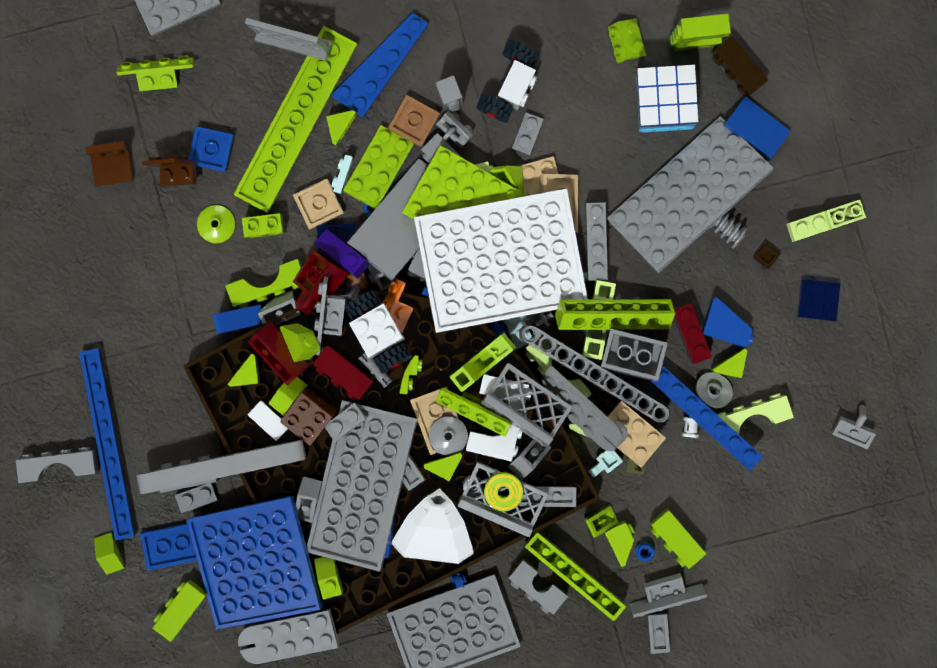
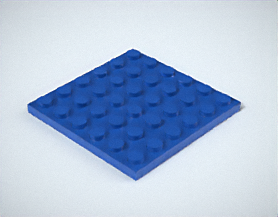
M293 496L186 519L216 630L316 611L323 608Z

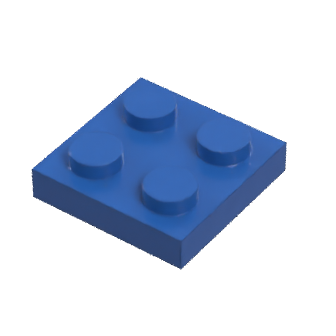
M196 126L188 160L196 161V166L226 173L234 135Z

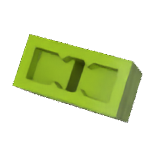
M280 213L242 218L245 238L285 234L283 215Z

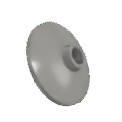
M705 373L696 383L698 397L710 407H724L732 399L733 390L731 384L718 373Z
M451 416L436 420L429 431L431 446L435 451L443 455L459 453L465 447L468 440V432L464 423ZM446 433L452 434V438L450 440L445 439L444 436Z

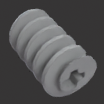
M726 212L710 228L716 226L714 233L722 231L720 238L722 239L727 236V244L733 241L731 247L733 249L746 236L747 228L739 229L741 223L733 224L735 217L728 219L729 212Z

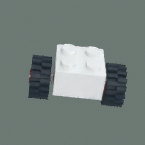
M510 39L502 55L513 61V65L498 97L494 98L483 93L476 106V109L504 123L508 122L513 109L518 110L520 106L524 107L529 95L527 91L528 89H533L537 76H535L536 70L533 68L540 55L529 46Z
M375 290L357 297L345 306L352 320L349 324L368 358L371 359L384 352L374 359L381 374L398 367L412 358L405 343L391 348L405 340L387 306L381 302Z

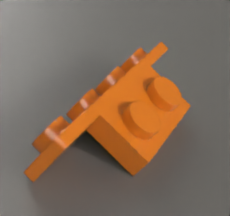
M394 279L382 303L387 306L402 333L413 308L398 301L406 283Z

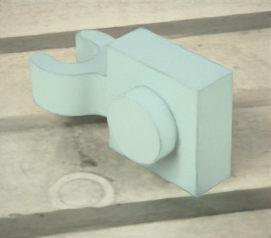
M605 450L596 457L599 463L589 469L588 472L592 477L597 476L603 470L609 473L623 461L615 451Z

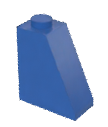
M712 297L702 327L703 335L744 348L751 345L754 334H752L753 329L721 300Z
M260 304L214 314L213 319L217 334L262 325L263 323L258 315V311L263 308V305Z

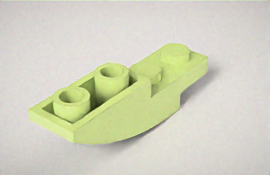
M857 200L786 225L792 242L864 219L866 216L861 201Z

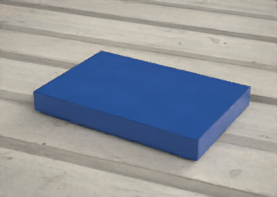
M746 96L723 125L734 134L742 137L753 149L768 160L774 156L791 132Z
M187 523L140 533L147 571L197 561Z

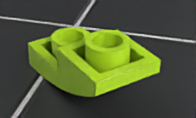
M418 355L412 358L406 368L400 394H408V391L412 390L413 379H410V375H418V371H422V360H419Z

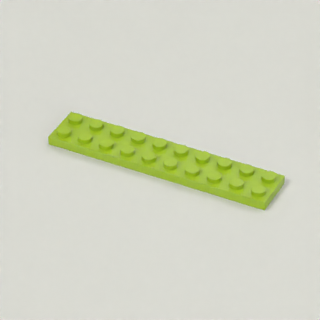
M324 25L318 37L333 43L328 60L324 61L310 56L306 57L234 193V196L266 213H269L358 45L356 42Z

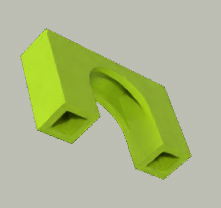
M729 13L681 19L671 35H669L670 46L674 47V52L720 46L722 44V37H728L731 34Z

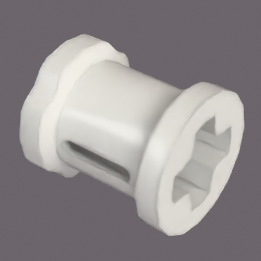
M683 417L685 425L682 436L699 438V434H697L698 424L691 417Z

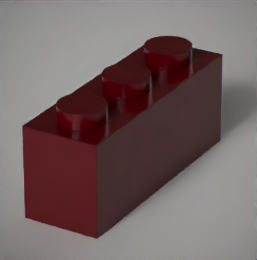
M686 304L674 309V321L691 364L712 358L692 304Z
M271 322L258 331L248 342L287 386L310 366L306 360L293 361L283 335Z
M330 345L325 347L313 363L318 373L322 376L327 374L331 378L330 382L337 388L342 386L346 389L345 394L353 400L355 398L360 400L374 382L373 379Z

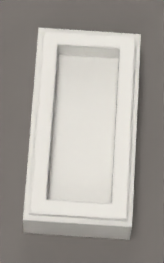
M262 400L248 414L275 441L288 429L280 422L281 418Z

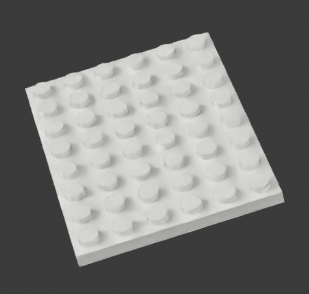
M567 189L414 217L436 333L556 310L559 300H588Z

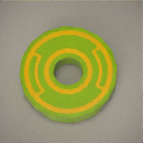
M498 472L492 475L485 484V499L495 510L510 511L521 502L523 486L519 478L511 473ZM501 487H507L509 494L501 496L498 490Z

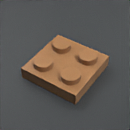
M406 95L388 129L422 148L440 113Z

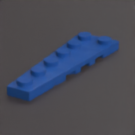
M412 13L332 94V97L363 118L427 28L428 23Z

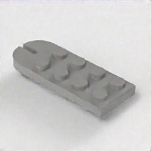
M553 366L546 371L541 386L572 406L567 417H569L573 424L582 429L586 436L590 437L607 451H614L626 440L628 432L621 422L611 421ZM560 404L555 405L559 411L564 412L566 409Z
M331 609L250 625L241 632L238 639V646H244L240 650L242 657L252 664H262L326 651L340 646Z

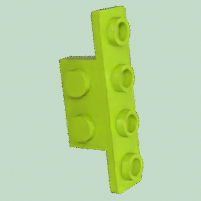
M180 56L178 59L161 58L158 61L123 62L118 65L116 73L117 75L136 74L139 91L178 88L176 69L193 68L195 60L194 57Z
M441 388L436 402L504 437L507 435L512 424L511 421L497 415L481 404V399L465 391L459 396L445 388Z

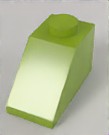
M298 323L280 327L294 362L311 359L320 350L312 330Z
M622 521L604 533L620 566L624 567L634 542L632 535L635 532L631 524H626L625 521Z
M327 557L314 559L317 580L323 600L341 595L344 590L335 560Z

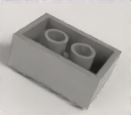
M610 329L601 367L659 382L668 343Z

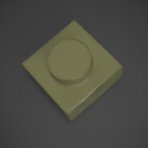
M628 458L626 472L644 475L646 463L641 468Z

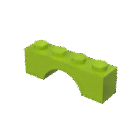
M296 259L279 265L278 277L267 287H254L246 279L225 285L233 307H239V309L250 306L249 302L255 300L257 303L268 299L267 296L271 294L279 296L286 293L285 289L287 288L298 289L299 287L293 283V280L302 268L300 260Z

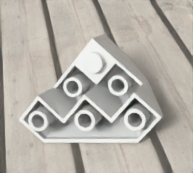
M440 488L425 497L407 515L392 540V545L406 558L459 564L474 554L464 520L453 502Z

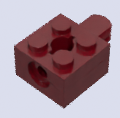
M313 249L293 280V283L303 290L295 302L296 309L308 314L312 311L317 301L322 300V295H319L318 291L319 283L324 282V277H328L326 295L334 296V293L344 281L347 272L330 258Z

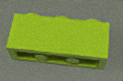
M665 509L650 522L652 526L651 532L657 538L662 537L665 541L663 546L670 553L672 551L675 552L678 556L675 559L682 568L686 565L690 569L706 555L704 550L668 509Z
M191 580L187 583H181L176 590L178 595L175 599L173 597L169 599L165 605L166 611L163 614L160 612L153 621L156 624L152 629L170 642L173 641L207 596L206 591Z

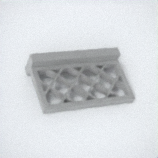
M246 18L245 24L256 33V42L324 61L328 60L333 44L331 41Z
M509 363L506 364L487 395L481 401V404L497 415L511 421L513 426L544 447L550 445L555 433L572 409V406ZM508 369L515 373L516 382L506 383L505 374ZM528 382L531 384L532 393L522 394L520 383ZM517 384L519 395L509 397L507 386ZM504 386L506 398L499 399L493 395L496 388ZM544 393L547 395L548 404L539 405L536 394ZM533 395L535 406L525 408L523 397ZM520 397L522 409L515 410L511 407L510 399ZM560 404L566 409L562 415L555 416L553 405ZM549 406L551 417L541 419L539 408ZM536 409L538 420H529L526 410ZM552 420L554 428L551 433L544 430L542 421Z
M477 462L458 500V507L530 537L533 526L549 493L520 480L525 492L523 497H527L530 506L519 509L517 506L516 511L511 513L495 510L487 503L480 484L486 483L489 478L478 481L476 473L479 468L487 471L490 478V473L496 474L500 471ZM478 486L481 495L477 497L467 495L470 488ZM501 487V488L498 490V492L503 491V490H506V489H508V488H507V487ZM534 493L542 495L540 502L532 505L528 495ZM531 509L533 513L531 522L524 520L521 512Z

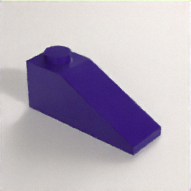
M327 229L314 243L357 279L370 265L363 257Z

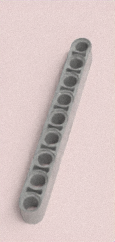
M525 325L520 329L519 337L526 344L618 400L623 401L651 420L657 422L667 420L669 411L661 403L540 329L530 325ZM531 329L533 337L528 340L525 337V332ZM544 339L549 340L550 345L547 349H543L541 346ZM560 349H564L566 352L563 359L558 358V351ZM576 359H580L582 362L579 369L574 367ZM593 369L598 371L595 379H592L590 376V372ZM612 378L614 385L608 389L606 383ZM626 388L630 391L628 398H624L622 394ZM644 398L646 404L643 408H640L639 401ZM660 408L662 414L660 417L656 418L655 410Z
M296 440L136 475L140 494L297 462L307 458L303 440Z

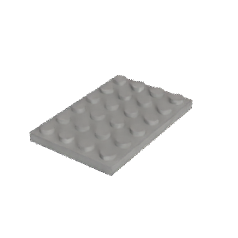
M495 574L464 584V588L463 586L458 589L453 588L386 613L406 668H463L521 647Z

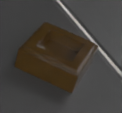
M764 243L753 259L769 270L781 254L767 243Z

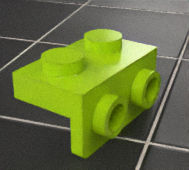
M637 19L618 21L608 27L617 63L646 56Z

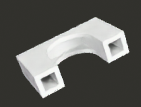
M483 374L479 393L487 395L498 377ZM506 379V383L516 382V381H512V380H507V379ZM520 383L522 394L532 393V389H529V384ZM517 384L507 386L509 397L519 395ZM504 386L496 388L493 395L497 398H506ZM531 395L523 397L524 404L526 400L530 401ZM520 397L510 399L513 409H522ZM512 424L505 437L470 431L466 451L512 461V457H517L519 446L515 445L517 438L521 439L522 431Z

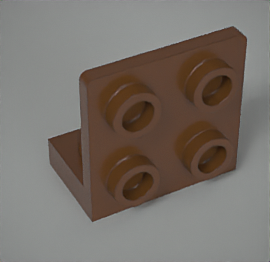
M119 141L85 147L86 155L91 157L96 187L133 181L128 143Z
M167 155L166 158L149 157L148 161H142V165L160 167L161 187L197 184L196 161L188 160V157Z
M307 388L299 395L280 422L305 443L311 445L338 411L310 388Z

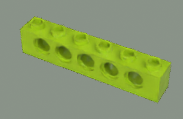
M671 299L559 300L555 317L559 330L670 329L675 311Z
M539 531L532 534L524 544L526 549L611 620L615 621L626 608L624 602Z

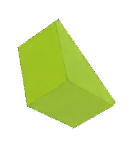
M355 111L326 116L332 143L336 147H338L356 118L357 113Z
M521 166L490 168L489 171L493 176L524 193Z
M746 348L740 349L711 368V371L742 378L747 356Z
M252 353L228 383L230 387L260 383L256 354Z
M298 377L288 386L283 383L268 404L284 416L308 385Z
M459 452L424 463V468L450 481L462 458V453Z
M611 505L584 517L593 538L619 523Z
M113 532L94 538L96 560L106 575L124 569L125 566Z

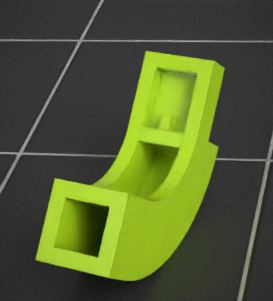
M505 333L501 334L451 375V380L463 392L512 352L516 346Z

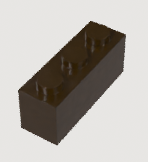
M733 36L729 37L712 52L714 62L718 66L722 65L726 70L724 73L727 78L735 81L738 85L736 87L743 96L749 97L768 81Z

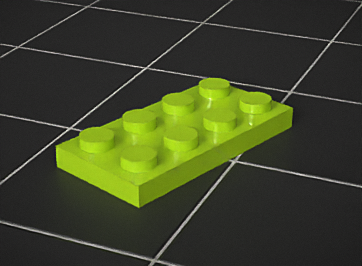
M380 125L343 192L376 209L384 199L414 143Z

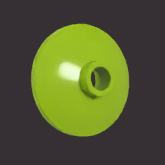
M220 205L209 206L200 213L197 220V229L201 237L206 241L222 243L228 240L234 233L235 219L227 208ZM214 220L218 221L217 227L212 226Z

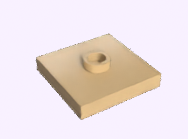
M328 179L293 194L309 230L344 214Z

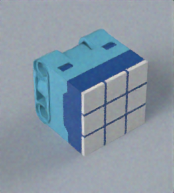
M695 65L638 68L635 75L639 132L694 129L698 123Z

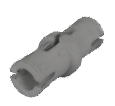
M366 353L359 358L370 371L369 374L371 376L374 375L384 388L393 381V378L387 372L381 374L374 358H368Z

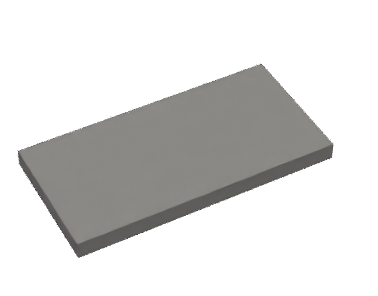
M420 159L415 162L346 244L391 281L419 249L415 222L413 219L402 214V211L428 167Z

